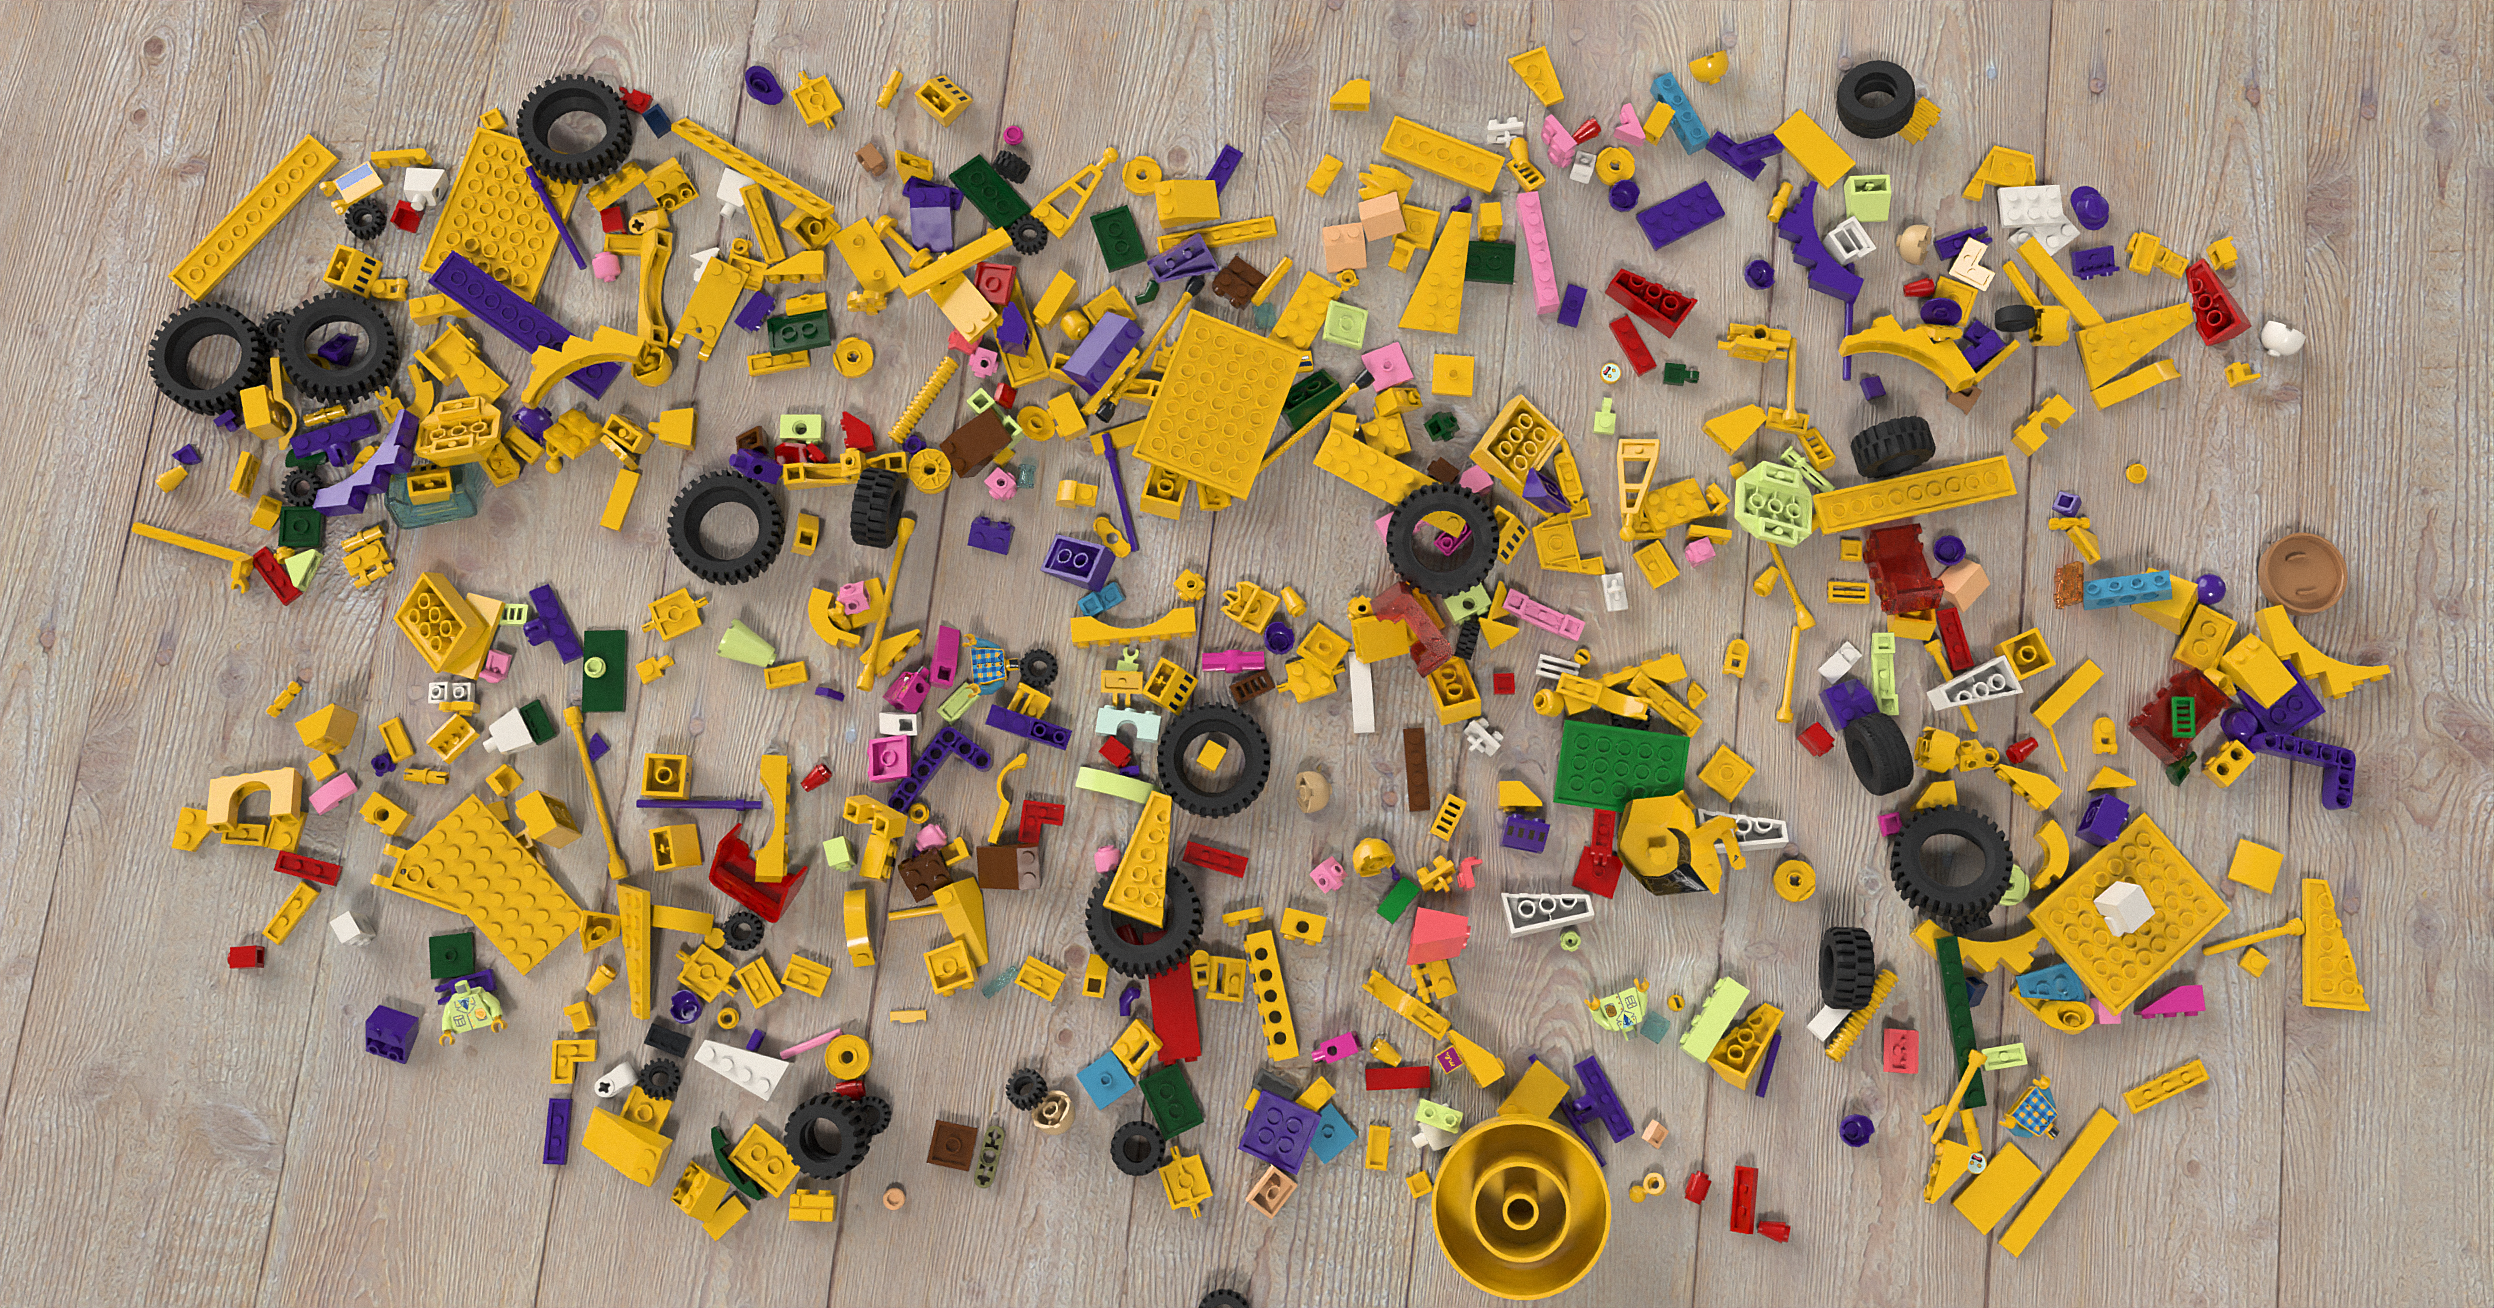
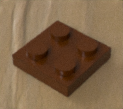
M936 1120L926 1163L969 1172L979 1128Z

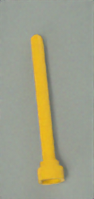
M1794 337L1790 340L1788 352L1787 410L1782 415V424L1789 427L1799 424V414L1795 410L1797 339Z
M1798 626L1792 628L1783 702L1776 715V721L1781 723H1793L1794 714L1790 707L1800 638V628Z
M1940 639L1924 645L1927 653L1929 652L1931 656H1934L1946 682L1954 679L1941 653L1943 645ZM1960 706L1959 709L1970 731L1976 732L1978 726L1968 706Z
M2299 918L2288 920L2285 926L2206 947L2202 950V953L2205 956H2210L2286 934L2299 936L2305 933V928Z
M1971 1049L1968 1055L1969 1065L1931 1137V1143L1934 1145L1940 1142L1975 1071L1982 1064L1984 1065L1988 1056L1975 1049Z

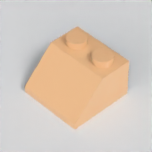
M1362 222L1322 228V243L1327 274L1343 272L1348 269L1359 270L1367 268Z

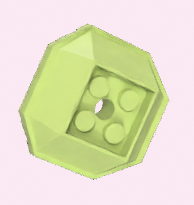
M1762 461L1736 480L1734 518L1740 523L1742 530L1751 533L1757 539L1791 548L1797 546L1811 535L1812 495L1802 480L1803 477L1800 470Z

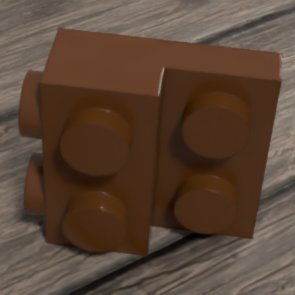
M1235 256L1229 265L1223 268L1214 279L1212 289L1217 296H1224L1228 299L1234 308H1241L1244 311L1251 303L1253 295L1268 277L1238 256Z
M936 847L924 849L918 856L906 858L897 865L899 873L916 903L932 896V892L954 883Z

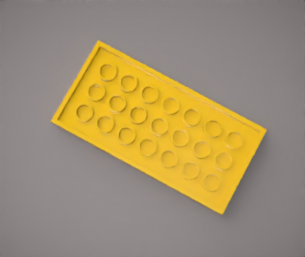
M472 794L407 851L523 976L530 972L580 927L582 908L476 794Z

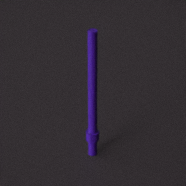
M528 166L525 171L531 180L532 188L539 194L579 269H586L587 265L549 198L544 182L541 178H538L533 167Z
M1847 264V271L1854 275L1855 264ZM1846 301L1844 338L1853 334L1854 304ZM1852 355L1843 357L1844 381L1851 380Z
M1110 433L1102 435L1105 446V459L1109 462L1131 552L1139 551L1116 461L1117 452L1113 448Z
M637 799L636 807L736 809V811H746V809H762L763 802L746 801V799H736V801Z
M1535 1053L1528 1057L1531 1064H1533L1536 1061V1059L1540 1061ZM1563 1097L1558 1104L1578 1136L1595 1154L1601 1167L1605 1166L1607 1163Z

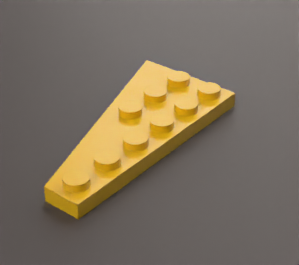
M2189 302L2075 332L2090 391L2095 390L2191 324L2194 319Z
M624 883L616 884L623 936L622 944L625 951L631 997V1011L634 1017L646 1020L650 1019V892Z

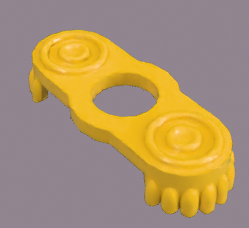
M1106 517L1095 519L1093 528L1102 539L1103 544L1110 548L1115 556L1119 558L1127 557L1131 552V546L1122 538L1120 531L1115 529ZM1115 533L1118 536V541L1115 544H1109L1106 540L1108 534Z

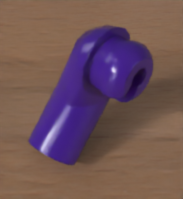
M1129 987L1120 996V1016H1130V1003L1141 995L1139 988Z

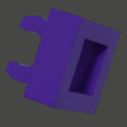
M230 409L213 420L217 427L226 426L230 432H235L240 428L235 421L240 415L235 409Z

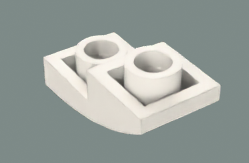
M429 683V704L453 701L474 702L475 683Z
M1825 1006L1808 1024L1807 1028L1823 1042L1851 1010L1831 1009Z

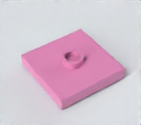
M1399 342L1361 356L1364 367L1375 378V382L1372 385L1376 394L1414 378Z

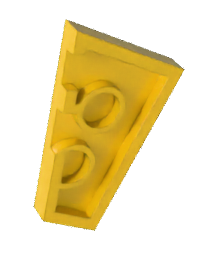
M1545 46L1508 59L1510 66L1545 108L1564 101L1562 90Z
M464 345L449 359L470 397L481 396L487 403L494 405L510 388L505 381Z

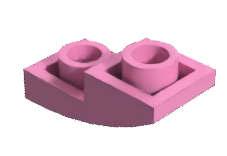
M345 772L325 784L308 799L320 816L339 806L338 801L358 790Z

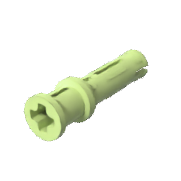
M1792 445L1780 456V460H1784L1793 469L1800 470L1801 474L1822 493L1833 491L1836 488L1807 463L1808 460H1806L1805 456L1801 457L1793 450ZM1809 473L1815 476L1821 483H1823V485H1821L1817 480H1815Z

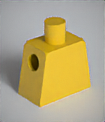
M694 408L663 411L660 415V422H649V434H659V441L664 445L695 451L698 413Z

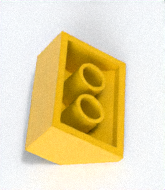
M332 703L295 723V726L305 746L328 755H337L350 744L359 716L355 712Z

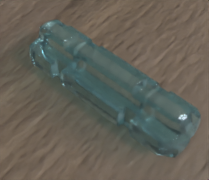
M1011 966L1006 970V973L1003 972L994 979L990 986L987 985L981 990L987 999H990L995 995V992H999L1011 982V979L1014 980L1018 976L1019 971L1015 966Z

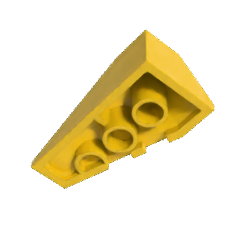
M1764 1003L1748 1016L1745 1022L1738 1027L1736 1026L1728 1036L1717 1042L1707 1058L1708 1064L1726 1082L1745 1091L1785 1012Z

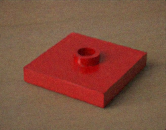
M979 262L977 263L973 285L989 304L1008 306L1017 268L1012 265Z
M1584 846L1571 886L1611 900L1623 863L1619 857L1612 855L1611 859L1607 858L1606 866H1601L1602 857H1599L1598 865H1593L1590 847Z

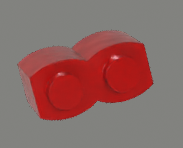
M1818 721L1810 725L1796 738L1813 757L1816 755L1821 757L1834 747L1832 742L1835 739Z

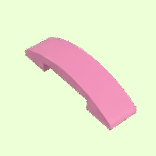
M1511 588L1502 606L1506 611L1534 626L1573 641H1578L1586 623L1573 616L1563 615L1529 599V596Z

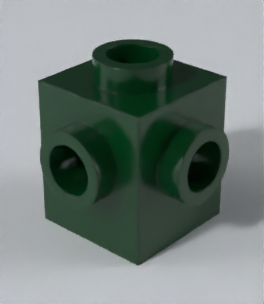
M1437 412L1431 416L1430 420L1423 424L1432 442L1440 440L1447 442L1455 437L1454 434L1460 430L1457 419L1452 412Z

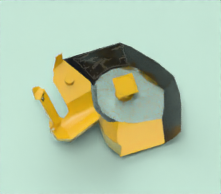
M1675 795L1635 799L1626 804L1618 831L1617 854L1627 870L1655 896L1708 890L1712 894L1718 893L1722 870L1713 844L1718 838L1723 840L1731 866L1735 870L1746 868V860L1741 855L1735 832L1739 829L1734 818L1719 815L1696 826L1691 809ZM1665 822H1668V825H1666L1665 827H1663V828H1660V827H1659L1660 825L1664 824Z

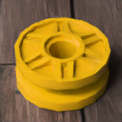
M924 449L916 453L909 463L908 472L913 485L918 491L925 494H937L949 487L953 477V470L943 452L937 449ZM930 468L936 469V471H935L934 474H932V475H927V474H926V471H927L928 469H930Z
M850 1034L841 1035L832 1040L825 1053V1064L829 1072L836 1078L843 1080L860 1078L869 1070L873 1060L872 1049L868 1042L860 1036ZM848 1051L853 1054V1060L850 1063H847L844 1059Z

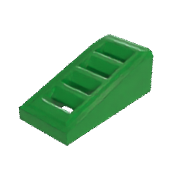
M2194 697L2171 698L2173 738L2196 737ZM2177 707H2188L2189 710H2178ZM2177 714H2189V717H2177ZM2177 721H2189L2190 724H2177ZM2177 728H2190V732H2178Z

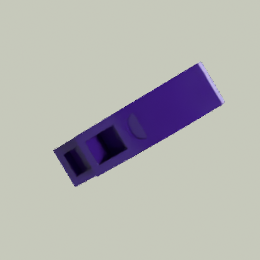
M994 704L991 705L985 725L1003 730L1006 733L1066 751L1072 730Z

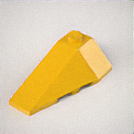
M971 877L932 892L955 942L965 940L970 960L974 961L975 968L989 963L983 896L975 878Z

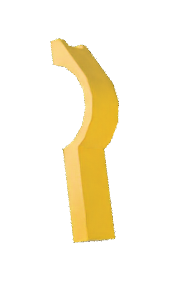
M277 356L270 358L274 400L284 404L292 415L290 431L278 439L279 450H285L290 444V438L294 437L299 427L300 416L297 407L290 399L286 398L283 364L280 357Z
M2173 358L2149 365L2127 377L2090 392L2098 411L2134 397L2157 384L2181 377L2180 372L2178 373L2173 365Z
M1564 672L1561 673L1556 689L1558 694L1596 705L1608 712L1645 721L1648 718L1645 715L1647 707L1652 705L1653 700L1645 697H1633L1615 692L1603 684Z
M1021 753L1001 771L997 779L996 788L1002 802L988 839L990 844H999L1012 807L1003 794L1005 779L1011 772L1026 767L1029 759L1027 754Z
M1372 969L1370 972L1372 976L1367 984L1363 983L1361 987L1380 1002L1414 1023L1438 1041H1441L1452 1023Z

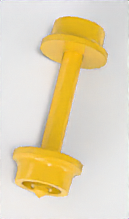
M885 214L875 222L873 230L877 233L879 240H884L890 236L912 257L909 263L911 270L919 271L934 262V258L930 255L928 248H923L917 252L895 231L898 225L896 218H891Z

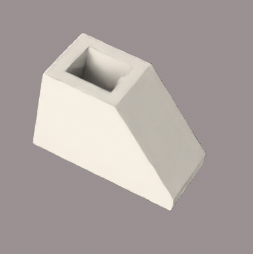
M917 711L915 714L909 712L879 713L881 734L900 736L918 735L922 732L921 711Z

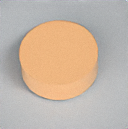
M891 1188L883 1196V1203L890 1210L900 1209L906 1201L905 1193L899 1188Z

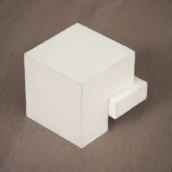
M1855 216L1837 225L1836 229L1829 232L1822 242L1827 253L1843 268L1847 264L1858 261L1876 250L1875 245Z
M2116 881L2093 901L2100 915L2106 916L2104 920L2112 935L2120 937L2124 932L2133 933L2155 914L2140 885Z

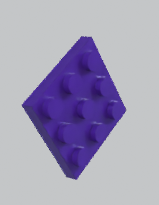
M2289 659L2282 662V664L2297 681V684L2270 708H2264L2242 689L2236 693L2248 712L2256 717L2258 726L2263 733L2272 731L2290 735L2326 712Z
M1263 1088L1238 1149L1297 1175L1322 1114Z

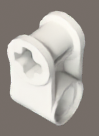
M626 1061L599 1079L595 1084V1092L598 1096L611 1098L639 1081V1078L630 1063ZM604 1084L611 1085L608 1088L609 1092L603 1091V1089L605 1088Z

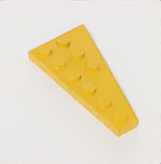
M1452 211L1397 328L1458 334L1472 220L1471 213Z
M1152 791L1103 906L1163 928L1173 799L1170 796Z
M2302 879V923L2305 928V933L2302 934V1006L2370 1011L2369 1005L2366 1004L2363 996L2362 984H2359L2356 975L2357 969L2347 939L2344 938L2341 930V921L2337 918L2334 909L2335 903L2327 880Z

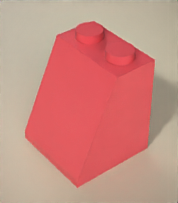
M1418 907L1412 926L1406 965L1411 966L1459 957L1461 949L1466 948L1467 939L1470 936L1471 926L1467 925L1468 917Z

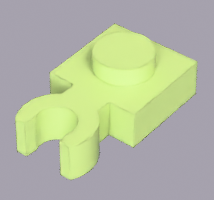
M1125 647L1123 650L1125 661L1118 660L1116 671L1138 672L1139 664H1135L1134 661L1139 657V650L1136 649L1135 654L1129 656L1127 654L1128 647Z

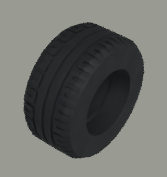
M1881 60L1869 61L1851 69L1843 77L1837 91L1838 117L1842 125L1852 134L1869 139L1885 138L1903 129L1910 121V118H1912L1915 109V85L1911 75L1903 67ZM1877 91L1885 92L1894 98L1891 103L1880 108H1869L1858 102L1862 96Z
M1881 712L1851 721L1845 731L1846 748L1853 769L1862 785L1871 794L1883 796L1909 786L1914 776L1913 760L1906 739L1896 722L1889 715Z

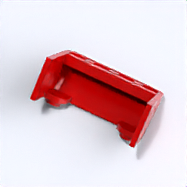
M738 823L719 841L710 869L709 880L716 888L768 922L776 923L784 915L802 888L808 867L804 866L796 875L787 873L786 876H783L781 883L755 882L756 862L749 858L750 849L748 844L738 838L742 824Z

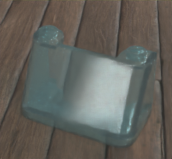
M472 462L451 466L455 491L450 493L449 501L413 506L408 492L407 473L392 474L385 493L384 506L397 527L410 530L476 516L478 503Z

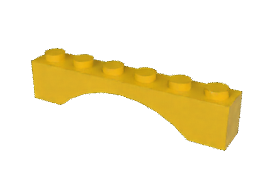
M654 228L642 234L637 337L645 339L650 347L657 346L660 349H665L668 342V327L663 317L661 292L665 269L672 252V233Z
M1055 352L1049 368L1050 378L1079 386L1061 371L1070 356ZM1134 378L1121 399L1151 407L1161 382ZM1123 380L1119 384L1116 382L1113 385L1112 389L1114 391L1110 396H1113Z
M905 452L883 454L866 459L867 468L873 467L897 471L902 475L903 479L910 478L908 472L909 458ZM841 463L783 464L784 485L789 491L857 484L858 480L847 481L841 477Z
M1194 607L1172 609L1157 622L1134 629L1111 627L1091 616L1070 618L1072 643L1078 649H1086L1090 645L1098 644V647L1110 646V643L1117 642L1119 645L1131 644V641L1149 643L1151 639L1170 641L1172 637L1191 639L1193 638L1192 636L1196 635Z
M1670 652L1660 656V660L1653 662V659H1648L1641 662V666L1634 668L1633 665L1622 668L1620 673L1614 674L1612 671L1603 674L1601 679L1595 680L1590 678L1587 680L1603 684L1607 688H1612L1618 684L1631 682L1638 672H1642L1656 684L1665 687L1683 681L1688 676L1679 653L1673 655ZM1562 695L1567 718L1585 713L1592 706V704Z
M761 756L760 782L771 798L775 824L770 840L757 855L755 882L781 883L783 876L787 875V863H783L784 855L787 856L788 843H784V835H788L789 823H785V815H789V803H786V795H790V783H786L787 775L790 776L791 763H787V756Z

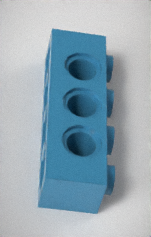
M1669 72L1655 79L1650 92L1657 103L1658 101L1666 103L1676 111L1670 126L1688 156L1705 148L1710 136L1672 73Z
M2169 570L2081 582L2084 611L2172 599Z

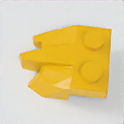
M1374 164L1369 165L1371 174L1359 173V180L1366 185L1365 188L1358 191L1363 201L1397 192L1400 207L1404 203L1414 181L1396 169Z
M1248 581L1237 582V593L1227 590L1222 594L1230 601V605L1223 606L1220 610L1242 627L1262 636L1281 599Z

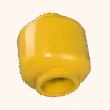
M1072 310L1062 315L1060 329L1071 340H1081L1089 333V321L1079 311Z
M1542 689L1533 699L1534 709L1540 715L1556 717L1564 708V698L1554 690Z

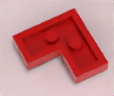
M1023 800L1018 842H1039L1042 824L1063 826L1065 805Z

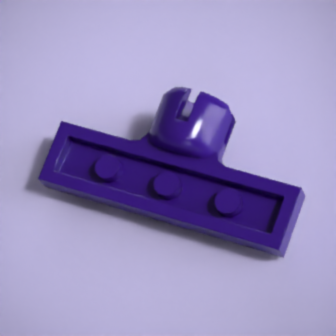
M370 413L290 438V442L297 459L326 452L332 466L344 467L341 457H344L348 465L355 461L356 457L352 443L377 435L379 432Z
M549 584L529 591V596L539 617L523 625L524 634L529 638L528 642L532 646H536L546 641H551L564 665L582 658L584 654Z
M1590 1056L1574 1065L1573 1067L1586 1089V1094L1572 1103L1574 1113L1585 1110V1112L1576 1116L1582 1124H1587L1597 1118H1601L1614 1143H1618L1634 1134L1633 1127L1595 1057Z

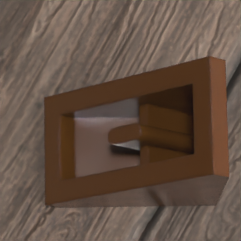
M758 425L736 437L737 453L740 448L769 454L768 434L762 426Z

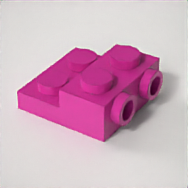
M900 735L869 740V747L867 749L869 781L879 784L911 777L910 736Z

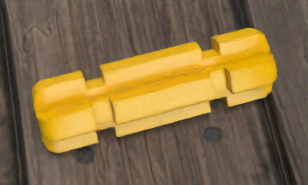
M2081 517L2080 519L2051 518L2048 520V528L2050 530H2070L2075 525L2082 529L2090 527V519L2088 517Z
M292 681L287 686L288 689H284L275 699V704H271L266 709L270 716L276 718L281 713L280 710H284L295 698V693L298 694L302 690V687L297 682Z

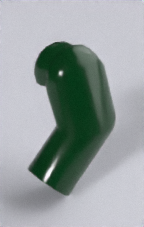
M1150 280L1147 283L1144 294L1134 296L1137 306L1156 299L1159 292V284L1155 280Z

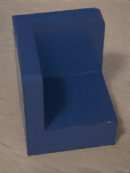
M656 104L642 114L644 120L658 139L671 131L672 123L659 104Z
M1974 973L1965 974L1970 1008L1979 1006L1989 985Z

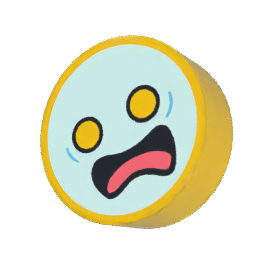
M1614 363L1605 364L1600 371L1601 380L1609 385L1615 384L1621 376L1620 368Z
M1972 1152L1966 1171L1971 1174H1980L1985 1171L1987 1161L1981 1153Z

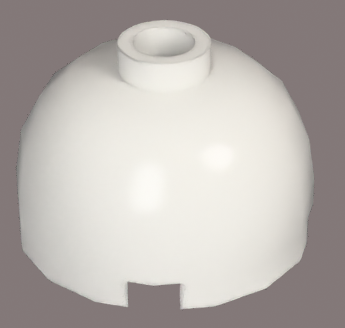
M2268 321L2263 328L2261 341L2263 346L2268 349L2267 354L2279 358L2280 355L2289 356L2299 351L2304 344L2306 336L2295 329L2285 328L2286 325Z

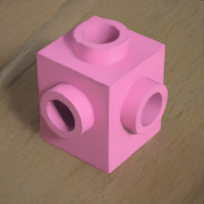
M977 347L975 354L971 353L968 363L971 366L970 370L975 371L974 376L985 379L986 375L991 376L992 373H996L999 364L996 361L998 353ZM982 360L986 361L985 367L980 365Z
M999 467L984 481L986 487L990 490L988 493L995 500L1000 499L1005 502L1007 499H1012L1017 493L1016 478L1009 472L1005 474Z
M864 581L840 587L837 601L845 606L844 611L846 615L858 614L863 610L870 609L871 597Z
M1333 856L1322 862L1309 874L1325 894L1331 889L1334 892L1344 885L1342 880L1348 876Z

